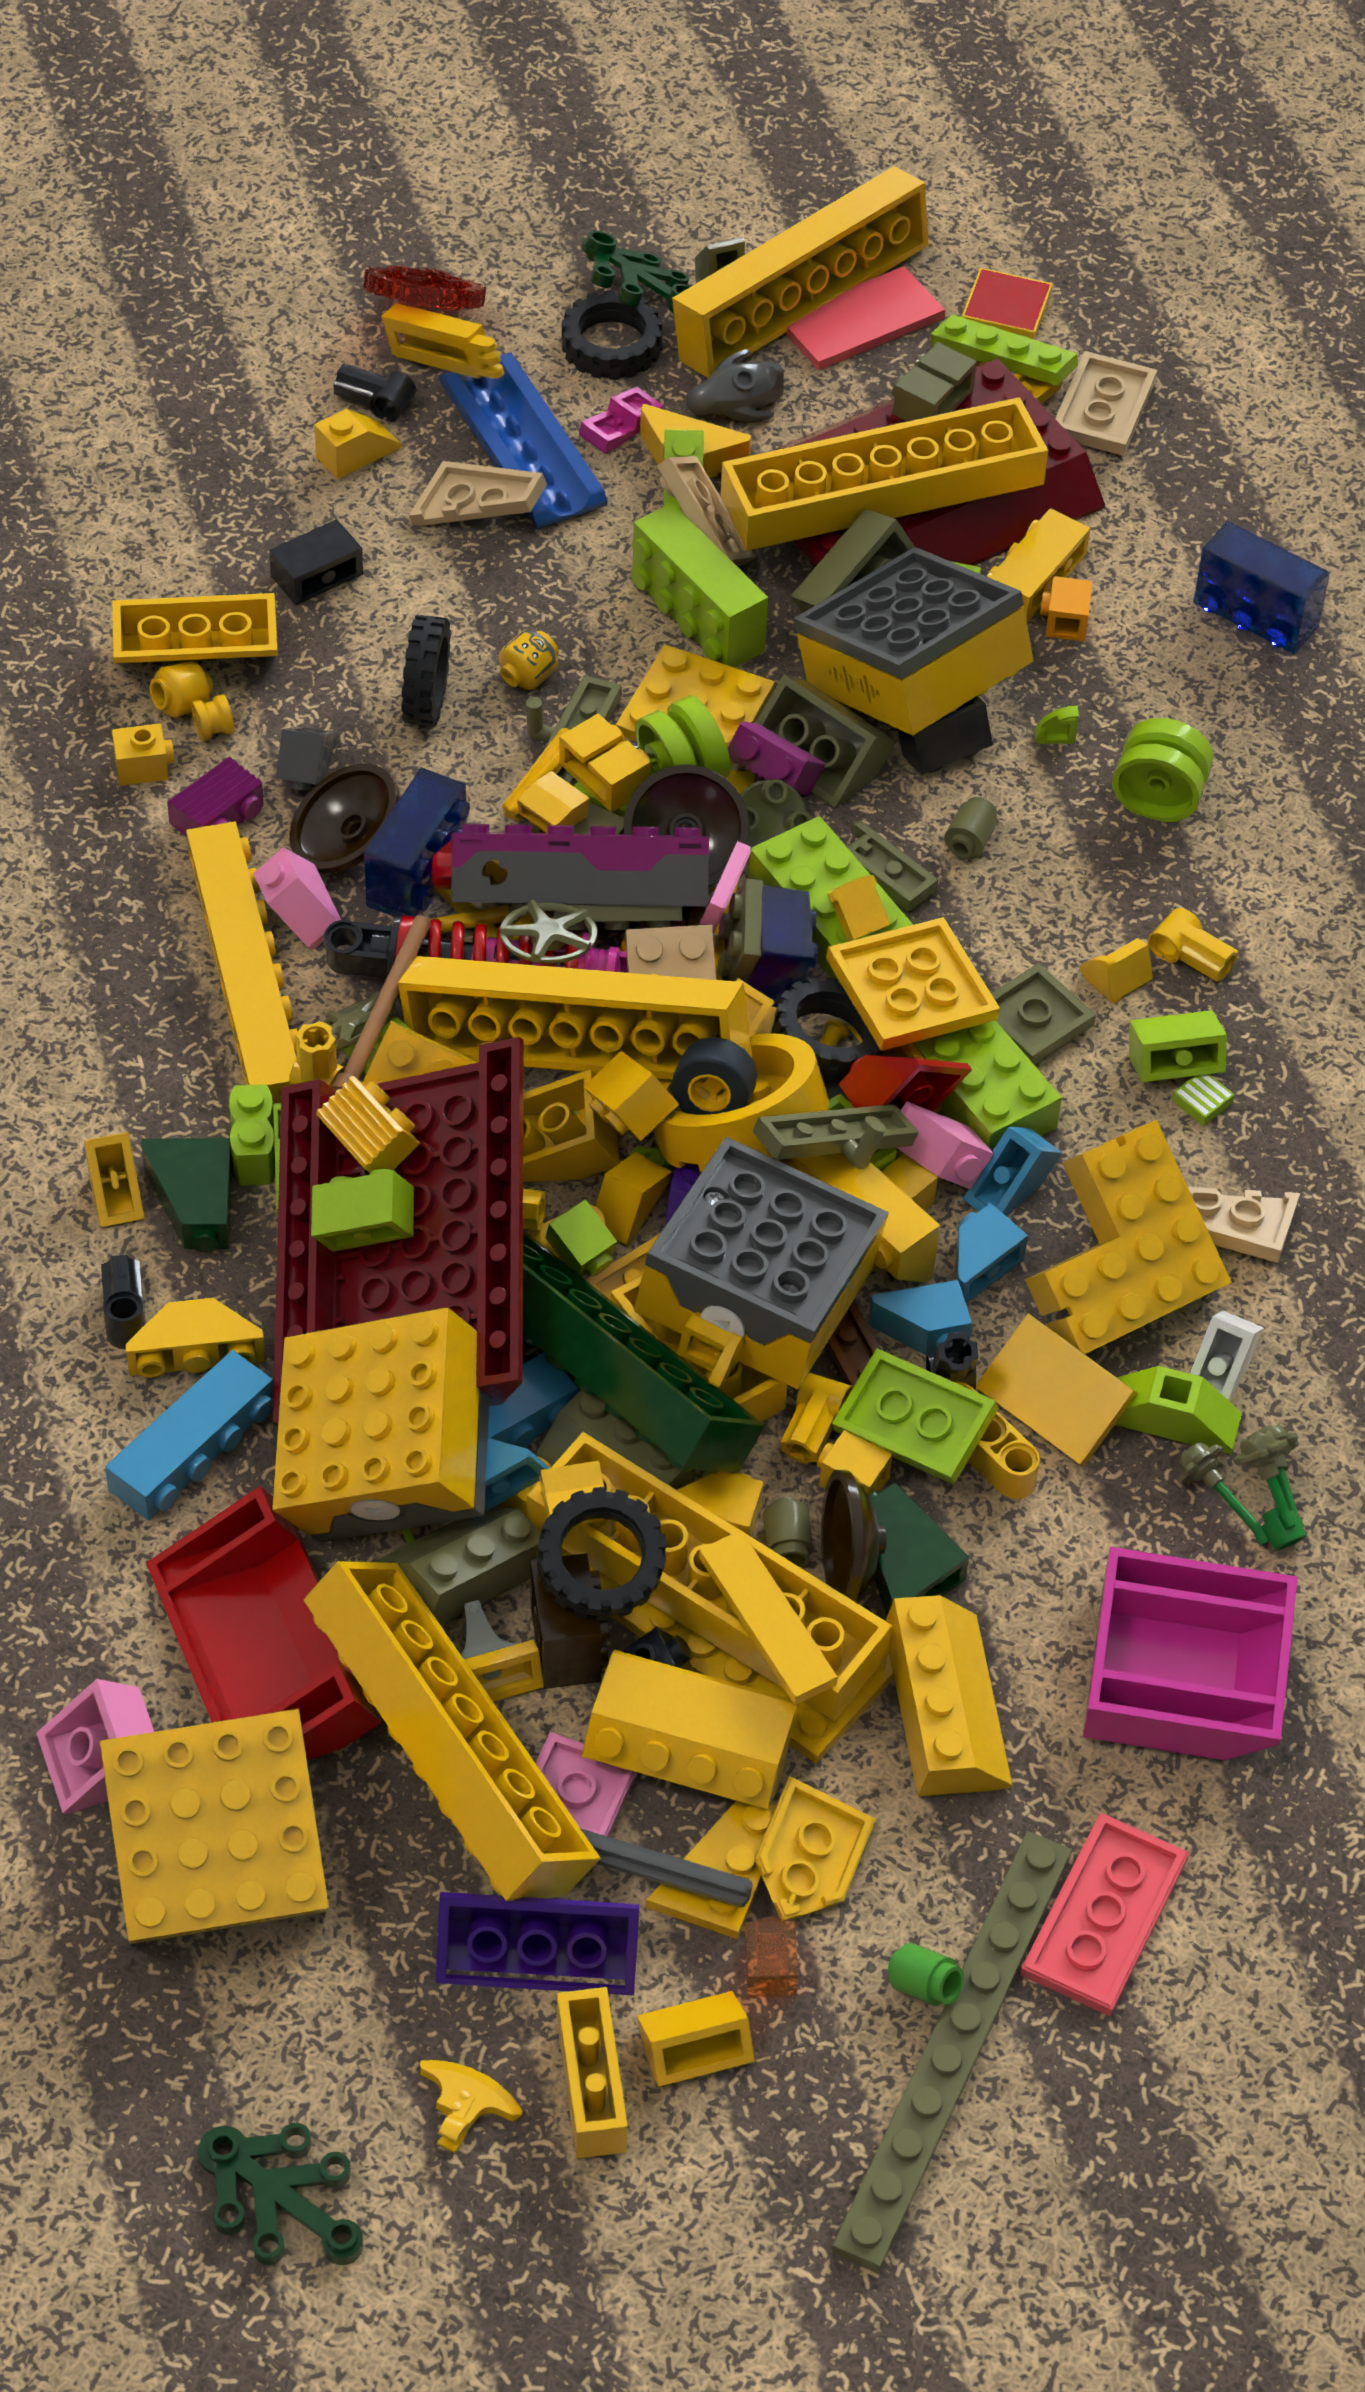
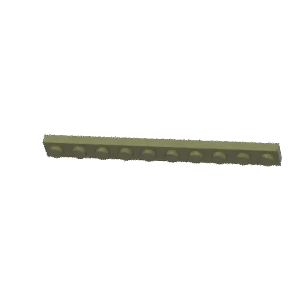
M1028 1830L1026 1831L962 1968L964 1972L962 1991L953 2003L944 2006L833 2243L832 2253L876 2273L880 2272L1068 1864L1072 1852L1071 1848Z

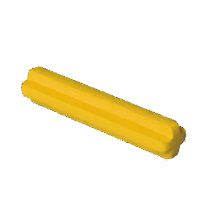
M562 728L559 730L504 801L502 807L504 809L503 815L506 818H511L515 822L522 820L523 816L519 814L517 799L535 781L551 771L555 774L560 771L562 766L559 764L560 735L569 731V729Z

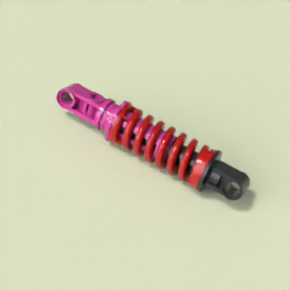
M397 912L392 926L352 922L349 920L333 922L324 933L328 966L334 972L342 975L352 974L387 979L415 916H406L404 913ZM439 919L431 920L428 936L424 938L416 957L423 956L628 973L627 954L624 951H620L619 947L610 946L609 950H598V948L592 947L583 956L568 962L555 964L536 963L511 953L501 940L500 927L497 929L496 938L487 937L486 925L477 924L474 929L473 941L468 942L464 941V923L456 921L452 924L450 939H441L442 922ZM583 933V935L575 934L587 941L589 940V933ZM519 936V940H510L511 944L519 950L528 954L532 953L534 945L531 942V936ZM565 943L560 949L546 951L544 957L567 955L577 951L578 948ZM342 945L352 946L351 948L345 950L338 949V947Z

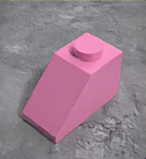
M283 847L253 873L267 904L309 949H315L323 943L327 927L333 922L341 920L315 864Z
M906 1101L901 1112L919 1133L912 1146L896 1148L936 1176L971 1189L994 1153L971 1127Z

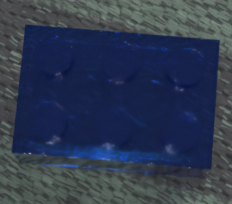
M1227 520L1202 548L1193 602L1201 606L1205 611L1215 613L1233 622L1238 628L1248 630L1268 640L1273 646L1296 654L1320 625L1330 572Z
M422 767L419 769L364 852L366 907L395 917L397 912L404 913L406 916H416L420 910L426 911L428 909L434 892V886L432 885L433 855L452 839V833L462 832V824H467L470 803L466 802V783Z

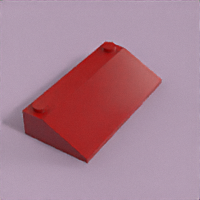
M259 1486L146 1562V1565L211 1722L299 1709L306 1760H310L343 1749L381 1724L382 1720L377 1709L365 1699L362 1692L363 1688L351 1670L346 1668L339 1660L338 1651L326 1633L316 1626L313 1620L314 1615L304 1602V1598L320 1580L296 1526L272 1510L273 1496Z

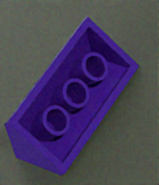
M440 1892L436 1983L553 1991H577L607 1987L608 1994L634 1996L640 1904L531 1897L505 1901L503 1896ZM447 1969L620 1979L625 1980V1985L446 1973Z

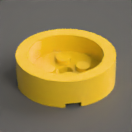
M754 1034L750 1041L757 1079L748 1106L708 1115L687 1114L677 1106L653 1129L663 1158L678 1168H681L686 1163L698 1164L699 1170L702 1172L725 1137L774 1158L753 1133L754 1126L759 1117L829 1110V1099L815 1053L811 1046L805 1041L789 1035ZM657 1078L673 1096L671 1089L672 1080Z

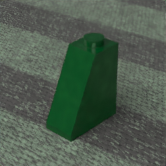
M230 1138L142 1139L141 1148L144 1171L184 1249H195L200 1252L229 1249L232 1189Z
M893 1483L882 1492L874 1491L868 1495L875 1508L878 1526H884L886 1531V1550L884 1554L878 1555L877 1567L873 1578L887 1616L894 1598L938 1595L943 1597L966 1580L969 1556L896 1483Z

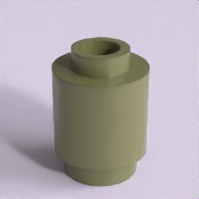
M972 797L960 805L944 835L945 843L952 853L962 858H976L981 855L997 825V810L990 801L981 797Z
M785 1497L775 1500L763 1512L766 1547L802 1568L809 1563L810 1555L813 1552L809 1508L794 1498Z

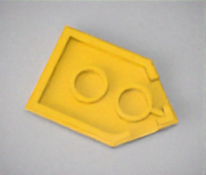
M791 1776L787 1778L754 1859L781 1922L844 1901L876 1818Z

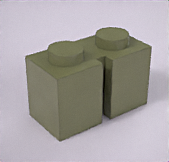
M937 342L926 354L922 353L918 357L914 367L905 376L901 375L895 381L892 388V396H894L893 414L906 421H912L953 412L974 390L977 361Z

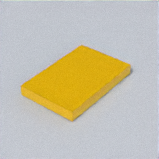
M1029 1313L976 1384L977 1389L995 1400L996 1403L1083 1467L1137 1394L1135 1390Z

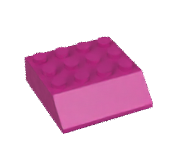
M1110 1547L1102 1588L1083 1737L1219 1760H1229L1280 1745L1298 1577Z

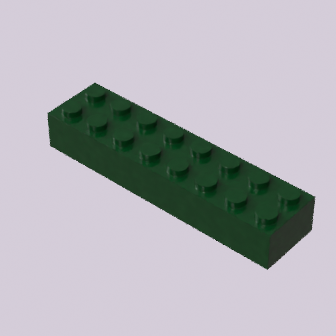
M523 1231V1341L542 1349L546 1353L545 1360L548 1363L572 1374L576 1378L574 1381L575 1385L581 1390L601 1398L606 1403L604 1408L607 1412L616 1418L628 1421L637 1428L635 1430L637 1437L650 1445L658 1446L666 1452V1460L674 1467L686 1472H690L691 1469H703L712 1474H717L719 1471L739 1473L765 1425L721 1389L709 1384L705 1376L531 1235Z

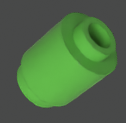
M907 1943L892 1955L888 1964V1974L893 1989L931 2005H949L958 1998L964 1984L962 1968L957 1966L952 1958L917 1944Z

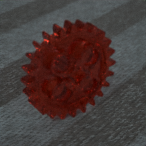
M387 265L386 268L369 267V269H365L363 290L374 293L376 296H384L386 299H397L401 305L461 311L463 308L480 309L484 307L486 286H482L481 283H474L473 280L451 276V273L448 271L426 267L421 269L420 267L410 268Z

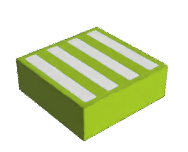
M1210 1074L1192 1077L1175 1090L1172 1101L1202 1126H1205L1233 1104L1235 1094Z

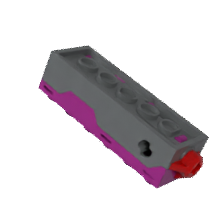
M462 824V832L452 833V839L436 852L432 859V885L439 890H451V902L528 903L534 899L537 903L553 902L561 904L708 906L709 836H701V828L675 827V835H658V827H633L632 835L616 834V826H591L590 834H574L573 825L547 826V833H532V825L506 824L505 832H489L490 824ZM498 860L500 868L507 869V877L504 882H494L493 875L486 874V866L489 861Z

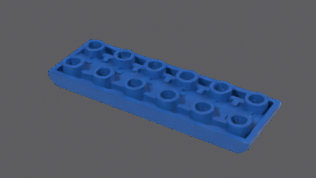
M511 352L500 355L501 361L499 364L503 366L504 375L497 379L484 376L478 379L451 371L438 375L439 382L495 467L543 473L547 486L531 512L526 513L536 529L607 506V498L603 487Z

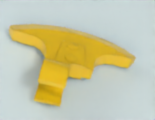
M441 2060L420 2061V2075L436 2083L441 2090V2095L436 2102V2109L447 2116L438 2132L442 2137L437 2142V2145L456 2153L471 2126L479 2116L486 2113L496 2114L512 2122L522 2116L523 2111L513 2096L491 2077L473 2068L454 2062Z

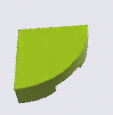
M1078 706L1063 707L1044 716L1035 727V743L1073 744L1076 741L1079 720Z

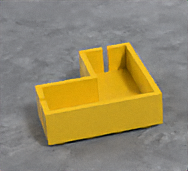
M1157 1119L1062 1162L1099 1244L1025 1279L1041 1316L1067 1309L1070 1316L1051 1321L1045 1325L1084 1354L1091 1352L1232 1283Z

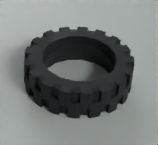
M604 291V294L601 295L595 292L588 294L587 299L582 300L580 298L573 303V308H568L565 311L564 320H562L563 353L566 352L567 361L570 364H574L578 371L582 373L587 372L591 374V377L599 379L601 377H608L609 380H619L620 377L627 376V378L637 376V373L640 371H647L651 368V363L658 360L660 350L662 349L661 317L658 318L656 308L648 306V301L641 298L639 305H627L618 299L619 294H615V291ZM619 322L634 327L642 334V337L627 347L611 349L589 343L581 334L587 328L597 323Z
M416 615L412 622V631H410L408 638L409 645L406 648L405 654L406 663L403 669L404 682L401 697H403L401 712H403L402 719L404 723L436 726L437 721H439L449 671L448 660L451 648L449 644L451 630H449L450 621H448V618Z
M809 978L804 984L800 981L791 985L790 991L785 990L776 1009L771 1034L793 1036L809 1044L815 1053L824 1083L833 1084L834 1080L842 1081L850 1072L851 1065L865 1055L882 1056L884 1050L881 1051L843 986L838 983V979L827 978L826 981H819L818 978ZM812 1013L829 1014L841 1018L855 1028L862 1038V1043L848 1048L825 1045L807 1035L799 1025L798 1018Z
M606 1487L593 1488L592 1492L585 1494L583 1490L575 1492L568 1501L564 1502L562 1500L554 1507L552 1514L549 1518H546L543 1524L537 1548L538 1573L540 1572L542 1575V1584L548 1593L551 1592L556 1597L555 1602L564 1609L568 1606L575 1610L574 1615L587 1619V1615L597 1616V1620H610L612 1615L626 1616L632 1613L633 1608L638 1605L640 1607L649 1600L651 1593L659 1585L666 1562L665 1535H662L660 1531L661 1524L656 1515L651 1516L647 1511L648 1506L640 1499L634 1501L628 1498L629 1493L616 1489V1492L613 1493L606 1492ZM604 1518L617 1521L629 1529L639 1542L642 1556L639 1570L631 1581L619 1588L599 1590L586 1587L571 1577L563 1564L561 1548L564 1538L572 1527L584 1520Z

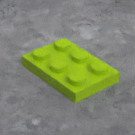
M876 1348L833 1420L832 1425L838 1433L846 1430L892 1453V1457L954 1485L999 1408L996 1401Z

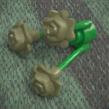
M1281 1425L1262 1427L1260 1431L1254 1432L1241 1441V1455L1233 1459L1234 1464H1247V1466L1257 1468L1261 1479L1266 1480L1276 1507L1262 1515L1265 1522L1262 1526L1223 1483L1225 1478L1216 1469L1219 1462L1217 1457L1223 1451L1221 1445L1215 1444L1209 1447L1204 1443L1198 1442L1182 1453L1178 1464L1183 1472L1179 1475L1177 1481L1184 1485L1203 1481L1210 1490L1215 1489L1251 1529L1259 1546L1270 1542L1273 1551L1277 1552L1307 1537L1304 1530L1305 1526L1297 1512L1286 1470L1289 1468L1286 1456L1291 1450L1299 1446L1297 1433H1287Z

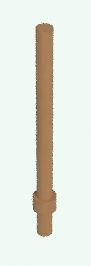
M422 915L415 916L343 1073L337 1074L332 1084L333 1089H341L342 1084L347 1083L349 1077L354 1076L358 1080L360 1079L399 994L398 981L415 960L431 925V921L427 917Z

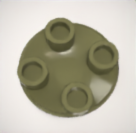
M768 779L757 781L749 785L740 794L748 812L749 837L747 845L751 848L812 819L810 814L807 813L805 803L799 793L781 780Z

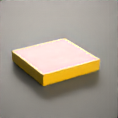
M980 267L962 317L1035 340L1052 293L1053 283Z

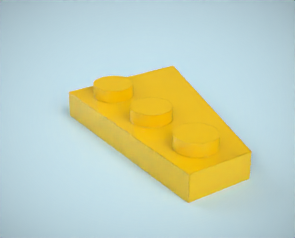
M735 1801L684 1858V1860L749 1879L752 1882L750 1899L744 1907H736L660 1884L646 1899V1908L738 1939L763 1879L754 1859L776 1805L770 1804L768 1809Z

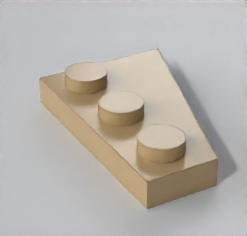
M442 461L408 516L412 525L424 526L528 513L533 509L547 483L543 473Z
M1188 1187L1214 1245L1272 1262H1279L1300 1193L1285 1192L1283 1198L1262 1197L1261 1191L1245 1190L1243 1196L1221 1195L1216 1188Z

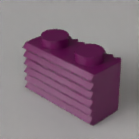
M747 721L740 723L727 748L729 758L733 763H738L740 767H745V770L752 771V774L758 775L761 779L781 780L794 788L801 797L810 795L825 766L823 761L762 725Z
M227 757L167 801L169 824L187 837L186 830L234 821H236L238 826L245 819L252 820L264 806L262 782L259 778L256 779L254 774H250L248 769L245 770L242 765L239 766L237 761Z

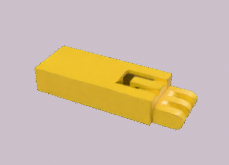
M400 303L393 305L381 316L392 354L399 358L478 379L481 376L497 379L504 375L503 366L499 364L501 361L499 352L495 351L497 349L496 341L494 338L484 336L485 331L482 324ZM398 332L403 333L405 339L403 344L400 343Z

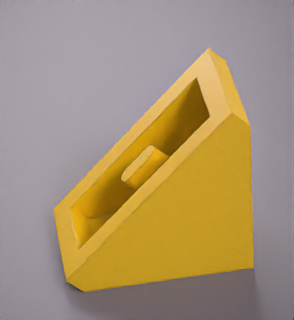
M128 1131L84 1140L88 1175L100 1226L106 1227L145 1219Z
M637 1152L605 1173L595 1207L603 1212L605 1226L618 1242L627 1247L633 1241L673 1177L671 1170Z

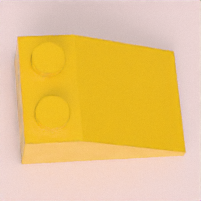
M592 1069L523 1093V1182L581 1180L612 1169L619 1164L617 1131L609 1123H605L588 1105L593 1098L583 1086L596 1075Z

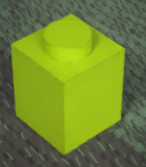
M586 1199L550 1222L545 1239L561 1260L581 1277L588 1272L591 1276H595L605 1270L613 1262L612 1256L618 1242Z

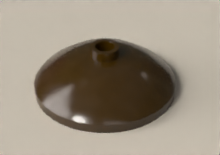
M354 764L329 774L309 791L294 814L289 834L292 852L315 864L319 873L339 872L362 863L384 844L395 826L401 801L397 783L386 770L373 764Z
M676 765L662 769L642 782L632 795L625 812L624 835H632L633 827H658V835H675V827L685 824L690 825L692 828H701V836H709L708 887L718 883L737 841L747 845L749 817L745 803L737 789L725 777L711 769L696 765Z
M834 1470L826 1485L821 1516V1556L825 1582L833 1589L858 1603L873 1580L878 1555L885 1553L886 1531L884 1526H878L873 1502L860 1481L849 1470Z

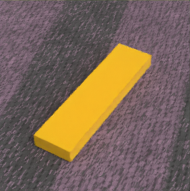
M742 1530L701 1548L699 1559L793 1704L797 1705L836 1686L838 1676Z

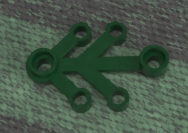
M589 232L588 237L582 241L581 249L586 253V257L594 262L595 266L590 278L593 284L603 288H610L612 286L616 273L610 268L611 263L620 269L622 286L618 299L621 302L631 306L640 304L643 289L639 286V281L666 298L670 305L669 310L674 314L672 298L691 287L688 285L690 278L686 273L679 270L660 268L662 259L653 253H642L616 247L617 239L606 232Z
M301 2123L288 2124L282 2129L281 2134L247 2138L236 2128L219 2126L209 2130L201 2138L198 2145L199 2162L205 2171L215 2175L218 2204L213 2210L214 2225L224 2235H234L244 2227V2208L237 2201V2175L253 2187L257 2234L253 2239V2251L258 2262L264 2265H273L278 2263L285 2253L284 2239L277 2228L276 2204L322 2239L323 2253L330 2262L337 2265L351 2264L360 2257L363 2251V2234L360 2227L348 2219L335 2221L292 2189L316 2185H326L331 2188L344 2186L351 2177L348 2157L340 2152H331L326 2154L320 2163L265 2169L253 2160L255 2158L285 2154L293 2159L302 2158L307 2155L311 2149V2134L309 2129ZM294 2135H300L305 2139L299 2146H291L286 2142L288 2138ZM225 2143L232 2146V2150L226 2155H219L214 2151L220 2144ZM333 2164H339L344 2168V2171L340 2175L332 2176L326 2172V2169ZM226 2211H234L239 2215L231 2223H225L220 2220L221 2215ZM339 2232H346L352 2237L345 2244H338L333 2240V2237ZM265 2241H274L278 2244V2248L271 2253H265L259 2249Z

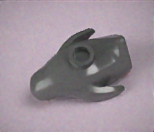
M748 349L739 351L725 358L706 381L692 387L687 392V406L694 415L699 416L720 414L733 421L743 423L765 421L773 417L774 412L756 410L773 403L783 396V368L774 361L739 363L751 353Z

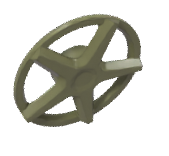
M533 899L526 906L512 911L505 917L500 926V937L505 947L522 959L536 963L555 964L568 962L586 954L596 942L597 927L589 916L587 909L580 910L570 905L553 902L537 903ZM544 911H555L569 915L552 919ZM527 914H531L534 924L512 925L517 919ZM582 921L588 928L589 940L587 941L568 932L567 929ZM509 936H531V942L534 945L532 953L528 954L511 944ZM565 943L578 948L577 951L567 955L544 957L546 951L560 949Z
M377 991L370 998L349 1005L338 1012L331 1010L327 1012V1019L324 1023L332 1027V1035L337 1034L339 1037L336 1051L357 1043L371 1013L369 1010L374 1006L380 991ZM395 1003L391 1009V1012L386 1022L391 1018L395 1011Z

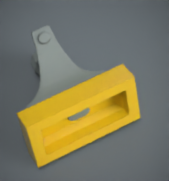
M479 1600L464 1604L466 1621L463 1623L462 1632L466 1642L461 1656L492 1701L543 1688L540 1655L534 1640L510 1643L500 1639L489 1625Z

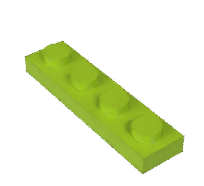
M953 314L930 334L932 346L939 342L979 362L999 359L1011 372L1056 386L1078 366L1076 352Z

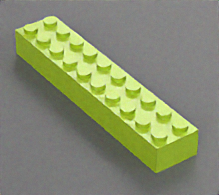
M818 816L750 848L748 878L763 880L762 897L827 975L830 978L838 979L826 959L829 946L848 941L833 904L828 899L827 892L852 880L870 876V874L826 822ZM878 883L875 884L890 925L857 939L913 925ZM997 1021L913 1042L925 1059L969 1064L972 1071L942 1102L941 1111L947 1118L971 1127L992 1152L1009 1126L1030 1128L1040 1136L1058 1127L1062 1097Z

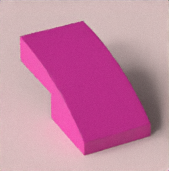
M636 386L611 397L607 411L581 421L579 435L606 454L640 432L641 407L643 404L663 409L664 405Z

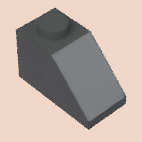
M300 726L282 729L276 778L287 780V788L310 791L312 784L316 785L326 776L338 732Z

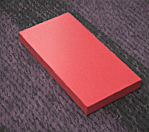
M902 266L854 286L790 325L788 332L785 334L816 369L821 370L943 320L945 318V309L909 270Z
M1100 1812L1021 1968L1020 1975L1111 2017L1188 1860L1190 1852Z

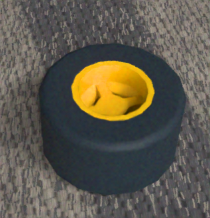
M718 1037L700 1039L689 1045L680 1058L671 1086L674 1099L679 1103L678 1106L684 1113L695 1115L718 1114L748 1106L757 1079L754 1060L744 1048L733 1041Z

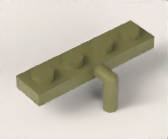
M584 675L556 728L543 725L542 700L538 697L528 698L526 701L528 735L532 739L547 742V747L560 729L567 728L570 730L598 713L609 722L622 697V685ZM563 767L556 774L572 786H575L577 780Z
M895 1104L759 1117L753 1129V1133L776 1160L843 1153L857 1169L866 1168L877 1149L912 1146L919 1133Z

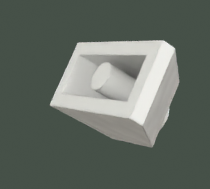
M1223 1310L1212 1316L1190 1374L1204 1377L1226 1399L1231 1401L1249 1367L1264 1328Z

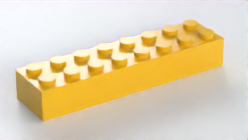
M893 166L673 297L679 360L709 378L715 368L725 358L745 349L750 350V354L788 332V327L854 286L880 276L929 246L925 182Z
M1018 397L722 462L721 498L746 551L847 529L865 509L896 518L1044 485L1048 449L1022 400Z
M417 956L398 981L404 1023L414 1032L478 1062L479 1045L515 1037H521L524 1040V1067L580 1072L592 1069L594 1073H598L620 1051H623L650 1071L656 1078L673 1080V1075L680 1058L689 1045L700 1039L713 1037L733 1041L744 1048L750 1057L753 1058L743 982Z
M582 1432L551 1468L599 1460L606 1492L615 1493L616 1489L629 1493L628 1498L634 1501L637 1499L643 1501L648 1506L647 1511L651 1516L656 1515L661 1524L660 1531L666 1538V1562L659 1585L651 1593L647 1602L783 1688L699 1559L701 1548L740 1530L585 1432ZM539 1481L527 1494V1518L541 1532L547 1515ZM608 1520L574 1526L568 1532L562 1544V1548L573 1555L587 1553L590 1566L621 1586L631 1581L640 1567L642 1556L639 1542L629 1529L617 1521ZM744 1533L838 1676L836 1686L803 1701L835 1722L889 1655L892 1625Z
M337 1561L304 1598V1602L314 1615L313 1620L316 1626L326 1633L338 1651V1658L341 1663L351 1670L363 1688L362 1692L365 1699L378 1710L388 1725L387 1729L390 1736L402 1746L412 1761L415 1773L427 1783L437 1798L441 1812L452 1820L464 1838L466 1849L478 1859L489 1875L492 1888L499 1895L503 1896L505 1901H513L522 1897H565L601 1859L399 1564Z

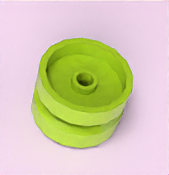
M686 696L672 703L667 709V714L657 710L636 722L635 735L639 749H642L651 761L650 776L662 769L676 765L705 767L725 778L730 775L731 763L723 735L714 717L697 697Z
M1149 718L1137 723L1127 735L1122 756L1119 758L1113 773L1112 788L1116 798L1127 810L1162 822H1177L1190 817L1198 808L1204 784L1207 782L1212 768L1214 754L1211 745L1198 730L1181 721L1170 718Z

